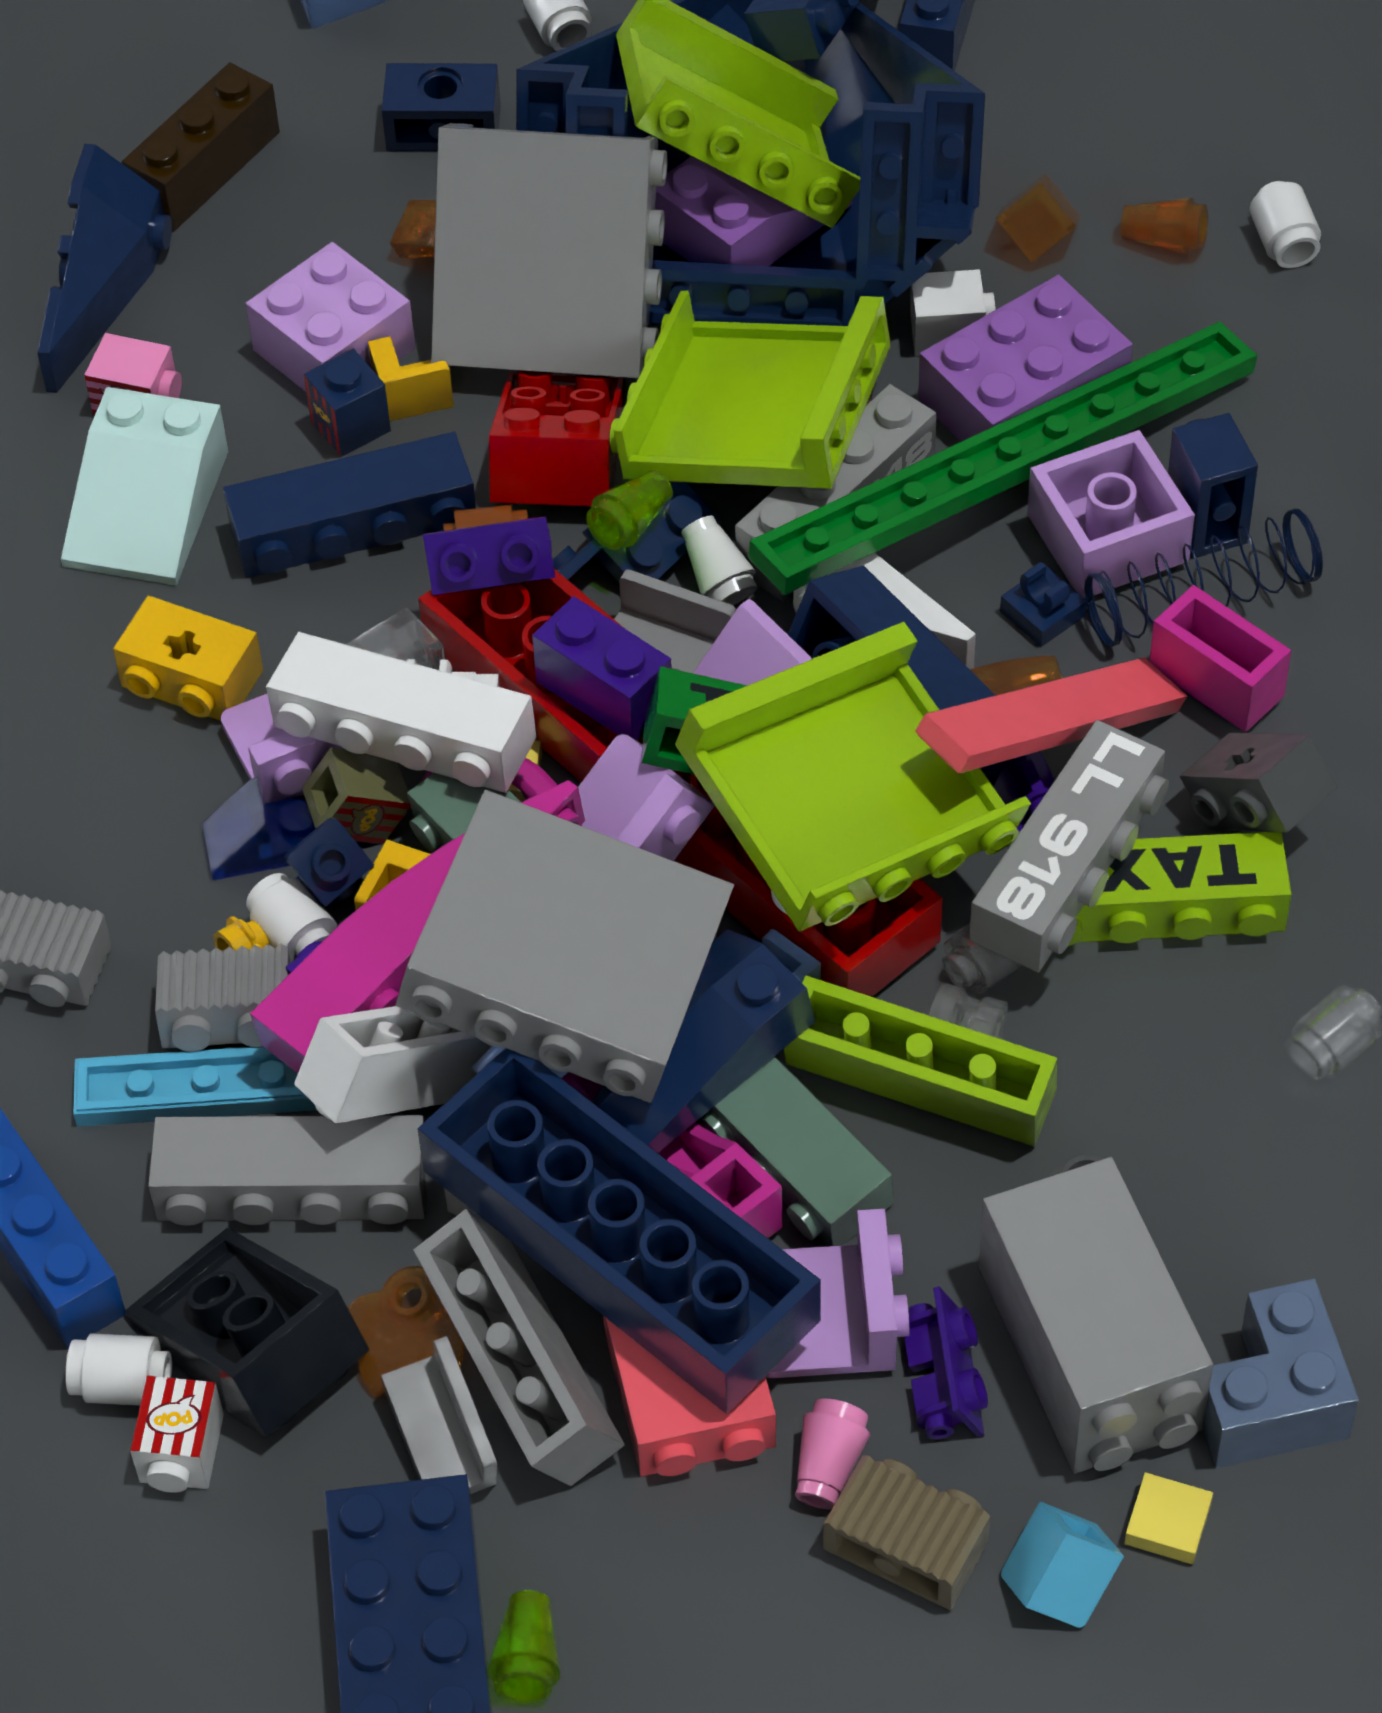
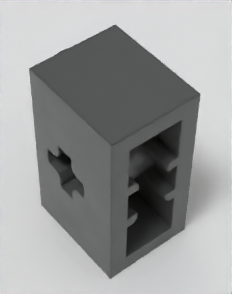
M1228 733L1179 776L1191 797L1190 804L1194 813L1206 824L1207 828L1288 832L1338 788L1311 736L1307 734Z

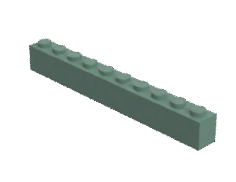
M432 773L407 792L414 816L409 821V825L422 845L433 852L466 833L485 789L514 801H520L509 790L507 793L483 786L472 787L458 779ZM775 1056L698 1119L701 1127L722 1138L737 1142L782 1186V1200L789 1206L786 1212L795 1227L809 1240H813L818 1236L827 1246H843L857 1234V1210H886L894 1203L892 1174Z

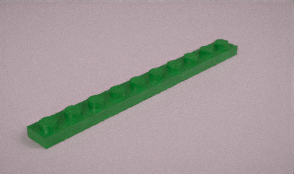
M1219 321L751 539L749 542L748 558L783 595H786L807 585L811 579L823 577L1030 479L1031 467L1117 438L1254 373L1258 355Z

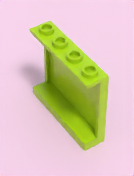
M637 0L616 33L635 126L833 228L860 189L859 176L829 161L820 126L839 100L836 89L669 0Z
M680 291L670 314L663 316L660 334L654 347L648 348L645 354L644 368L637 382L632 383L629 387L627 403L620 418H615L611 425L610 447L613 454L619 455L623 479L832 489L854 436L855 429L859 424L891 346L884 298L860 296L848 326L695 321L689 291Z
M905 622L891 626L689 709L675 743V746L799 932L821 922L826 926L838 924L853 914L859 905L872 899L878 898L880 902L894 899L907 890L913 881L932 874L934 878L943 877L957 869L967 857L984 850L986 854L991 855L1003 850L1018 837L1019 830L1017 828L1031 805L1026 796L1005 805L980 768L957 773L915 732L924 715L938 711L939 708L907 664L918 641Z

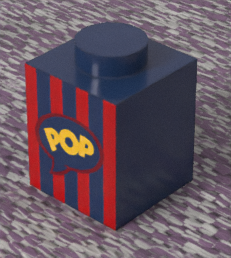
M354 348L304 374L310 420L341 457L391 432L385 384Z

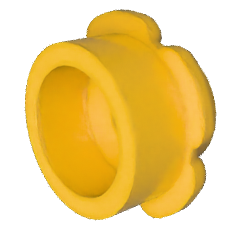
M235 916L229 917L226 920V927L218 930L213 935L215 948L221 951L228 947L237 950L241 946L251 949L254 945L263 949L269 944L266 934L258 923L253 920L246 923Z

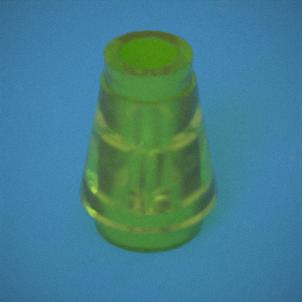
M650 470L644 475L596 496L586 516L587 525L592 536L601 545L613 550L633 546L665 504L671 500L673 495L671 484L663 474Z
M522 1590L510 1596L508 1608L488 1667V1674L494 1682L495 1692L509 1702L517 1704L541 1702L550 1696L552 1686L560 1679L551 1600L547 1595L534 1590Z

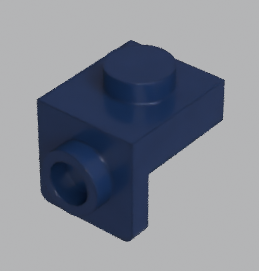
M335 818L325 820L285 856L288 864L298 875L295 879H298L315 899L325 907L331 902L338 903L350 896L363 883L364 879L362 876L374 866L373 862Z

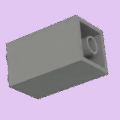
M1112 1156L983 1198L979 1269L1073 1474L1095 1468L1098 1471L1110 1470L1125 1463L1134 1453L1158 1445L1164 1449L1174 1448L1188 1442L1197 1432L1202 1431L1213 1362Z

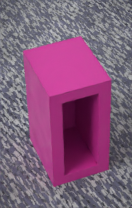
M1192 585L1154 620L1149 661L1176 686L1246 733L1285 696L1292 650L1195 585Z

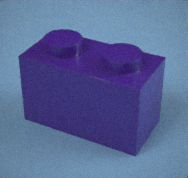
M573 596L532 635L536 682L617 735L625 734L637 741L644 733L645 713L659 668L662 666L672 669L671 658Z

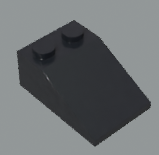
M228 1227L125 1310L129 1320L145 1336L158 1337L161 1351H169L172 1361L192 1380L216 1382L222 1408L229 1415L264 1437L269 1436L278 1427L290 1422L298 1410L329 1384L342 1378L347 1373L349 1367L370 1351L338 1289Z

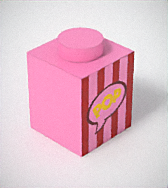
M109 333L104 334L84 374L92 414L94 415L97 412L106 387L179 398L182 387L181 374L175 371L171 346Z

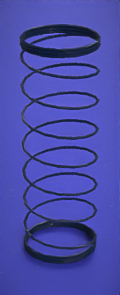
M1294 508L1285 513L1282 524L1283 538L1278 525L1272 518L1267 517L1265 521L1268 544L1276 562L1284 572L1282 586L1277 591L1267 589L1259 581V563L1254 543L1247 529L1243 526L1239 527L1237 533L1240 550L1250 573L1257 581L1254 596L1249 600L1240 598L1232 590L1231 571L1226 551L1220 539L1212 534L1210 548L1213 560L1220 577L1229 589L1226 607L1229 605L1232 594L1242 602H1251L1257 595L1259 585L1269 593L1278 594L1283 589L1287 577L1296 584L1305 585L1307 582H1315V580L1317 581L1321 577L1323 555L1319 538L1308 516L1300 509ZM1292 514L1299 518L1311 542L1312 570L1310 575L1301 564L1294 547L1291 534ZM1268 520H1271L1279 535L1285 568L1282 567L1271 544ZM1241 529L1245 531L1251 543L1255 557L1257 577L1244 553L1240 536ZM1213 537L1220 544L1224 554L1229 585L1217 563L1213 549ZM1185 543L1182 550L1187 573L1191 583L1196 586L1188 567L1185 552L1186 546L1193 555L1200 578L1201 590L1204 591L1199 562L1191 546ZM1286 550L1293 567L1304 582L1296 581L1287 573ZM1157 552L1155 566L1158 578L1167 598L1173 604L1176 601L1171 571L1164 556ZM1158 555L1163 560L1169 575L1173 601L1166 590L1160 574ZM1130 561L1127 566L1130 585L1139 606L1145 614L1144 629L1139 635H1132L1123 627L1116 593L1108 574L1101 570L1100 573L1094 572L1089 574L1085 579L1084 592L1089 616L1100 639L1110 647L1120 644L1123 639V631L1132 638H1140L1146 631L1148 619L1151 623H1154L1148 615L1147 596L1143 580L1136 565ZM1130 564L1134 567L1139 578L1145 609L1134 588ZM1093 578L1099 583L1107 606L1112 614L1115 630L1114 641L1107 634L1097 612L1093 594Z

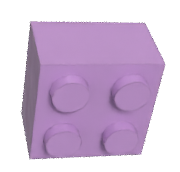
M334 242L323 247L245 303L253 351L305 392V373L353 348L371 368L368 341L391 336L398 361L416 348L410 300Z
M1140 430L1030 468L1027 515L1073 589L1085 598V579L1091 573H1100L1101 570L1105 571L1110 577L1113 587L1116 588L1130 583L1127 571L1129 561L1136 565L1141 578L1157 573L1155 566L1157 552L1164 556L1169 568L1184 563L1182 549L1185 543L1191 546L1195 514ZM1186 546V547H1185L1186 559H1187V562H1189V559H1190V550H1189V548ZM1158 555V566L1161 572L1166 570V567ZM1130 564L1132 581L1138 580L1137 573ZM1093 578V594L1102 593L1099 583Z

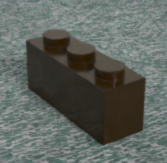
M229 62L122 160L123 165L159 190L163 214L170 215L172 232H175L280 133L273 84Z

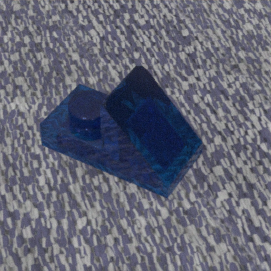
M258 777L250 779L202 823L212 879L219 880L290 866L285 859L286 854L316 829L305 796L263 804Z

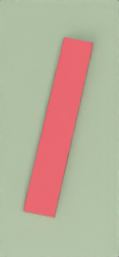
M1143 657L926 713L915 732L957 773H963L1084 739L1096 720L1121 729L1178 713L1188 696L1148 659Z

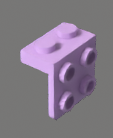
M268 694L228 708L221 715L223 730L266 810L304 795L302 791L303 785L331 747L344 749L341 746L314 738L296 737L282 729L275 728Z
M619 735L614 738L578 786L585 822L582 826L674 861L714 808L715 804L675 771L641 763L643 745L628 735Z
M885 1209L857 1210V1245L782 1249L821 1279V1321L765 1377L783 1378L896 1370L897 1337L909 1336V1313L906 1294H893L892 1276L903 1275L902 1245L900 1234L887 1235Z

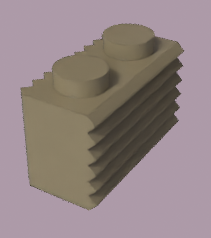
M863 1455L823 1524V1549L933 1603L952 1610L969 1576L973 1573L976 1563L979 1562L982 1552L986 1549L989 1539L990 1515L982 1509L981 1505L973 1497L962 1491L947 1489L944 1492H939L933 1485L926 1486L911 1468L893 1459L874 1461L869 1455Z

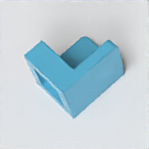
M1040 1501L1001 1570V1577L1024 1607L1081 1628L1089 1620L1124 1555L1096 1523Z

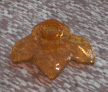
M410 1266L398 1270L386 1281L382 1291L360 1296L347 1307L370 1349L359 1359V1370L364 1383L372 1395L380 1397L385 1394L381 1384V1375L433 1356V1341L445 1336L448 1337L458 1365L461 1367L465 1344L423 1267ZM412 1289H421L422 1296L419 1303L409 1309L403 1308L402 1300L404 1296Z

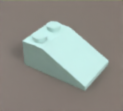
M106 387L88 431L61 556L62 567L177 586L228 454L220 405Z

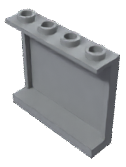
M455 123L439 127L431 363L446 361L450 366L639 378L644 368L645 354L648 348L654 347L659 337L658 328H650L651 304L659 305L662 289L661 269H652L653 246H661L664 236V211L655 210L656 186L665 185L667 174V152L665 150H658V138L653 135L645 138L485 129L473 128L472 124Z
M485 789L408 962L395 1006L413 1012L425 1021L442 1023L476 1036L488 1045L504 1047L541 1061L553 1070L570 1072L599 1083L616 1094L633 1096L652 1103L734 884Z

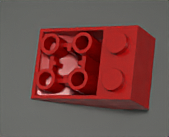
M525 370L509 372L489 433L490 502L609 507L614 488L617 454H613L610 447V429L613 420L620 418L622 413L625 377Z

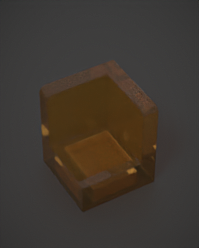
M1044 173L1002 207L996 219L1033 263L1074 230L1078 225L1080 216L1047 174Z

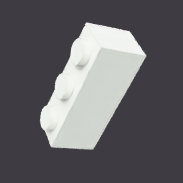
M397 1006L322 1017L319 1020L294 1085L315 1104L319 1113L334 1123L442 1105L477 1075L471 1067L492 1046L484 1043L476 1036L442 1023L425 1021L413 1012Z

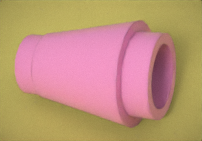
M822 1398L815 1401L812 1412L803 1415L797 1476L798 1486L795 1492L796 1499L804 1504L820 1509L830 1510L833 1508L871 1436L870 1432L866 1429L869 1417L865 1411L843 1401Z

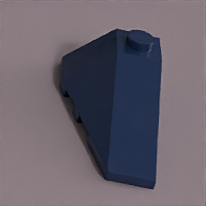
M84 144L70 186L67 204L70 208H76L72 236H60L57 253L60 256L59 282L61 287L52 286L50 288L37 351L46 392L58 393L154 272L160 250L168 249L171 241L172 221L170 215L163 214L159 190L95 144Z
M729 929L712 942L652 1103L633 1096L616 1094L604 1085L592 1103L655 1152L659 1153L815 1023L807 988L763 943Z

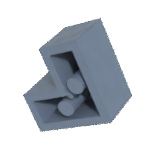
M1315 1278L1248 1293L1241 1335L1249 1358L1213 1365L1203 1432L1215 1468L1350 1439L1359 1398Z

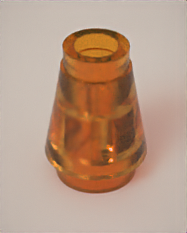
M1189 197L1136 205L1126 204L1124 206L1121 217V236L1123 239H1132L1136 242L1188 255L1191 249L1202 250L1204 248L1208 231V208L1206 204L1195 203L1194 199Z

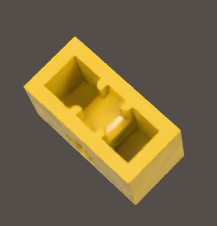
M149 595L113 648L122 687L127 688L130 692L141 698H156L182 707L193 716L201 718L208 716L220 721L221 715L226 709L245 701L264 670L257 632Z

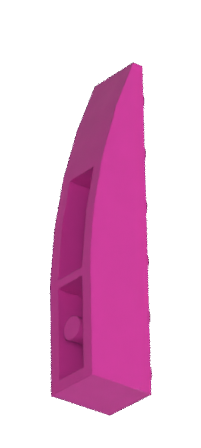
M569 780L521 802L580 826L585 822L579 789ZM465 833L448 842L391 881L345 919L250 1013L263 1047L298 1073L320 1018L396 1005L408 962Z

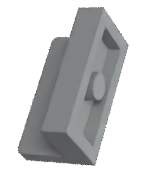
M626 569L619 580L621 608L614 620L632 634L669 656L672 669L694 673L735 613L736 608L731 604Z
M447 1336L433 1341V1356L381 1375V1384L419 1480L467 1474L470 1494L496 1485L497 1461Z

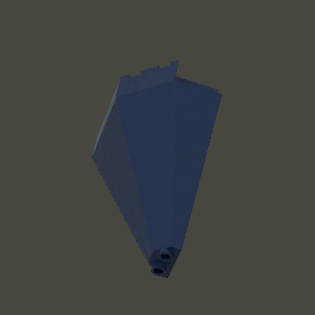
M753 0L671 1L754 46L744 16V12ZM858 3L821 58L784 61L836 89L839 100L820 126L829 161L860 177V189L853 198L852 205L844 211L833 228L827 225L822 226L770 266L688 262L663 243L661 246H653L652 269H661L662 289L659 305L651 304L650 323L661 324L663 316L670 314L680 291H689L695 321L848 326L860 296L883 297L884 304L894 296L898 297L929 271L933 263L956 243L959 245L972 234L974 211L979 207L985 93L864 5ZM623 22L516 69V130L645 138L651 135L637 128L634 122L616 33ZM658 139V150H665L667 152V173L691 157L688 153Z

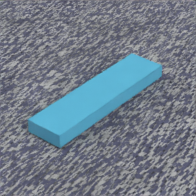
M240 1047L195 1052L181 1051L75 1059L73 1115L77 1127L155 1121V1117H226L314 1111L317 1109L315 1104L294 1085L298 1073L265 1047Z

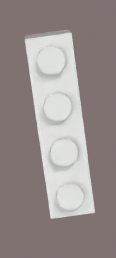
M302 632L297 633L266 686L275 728L282 729L296 737H310L335 744L352 753H367L395 761L412 770H426L455 778L472 787L483 786L507 793L536 739L532 698L530 695Z

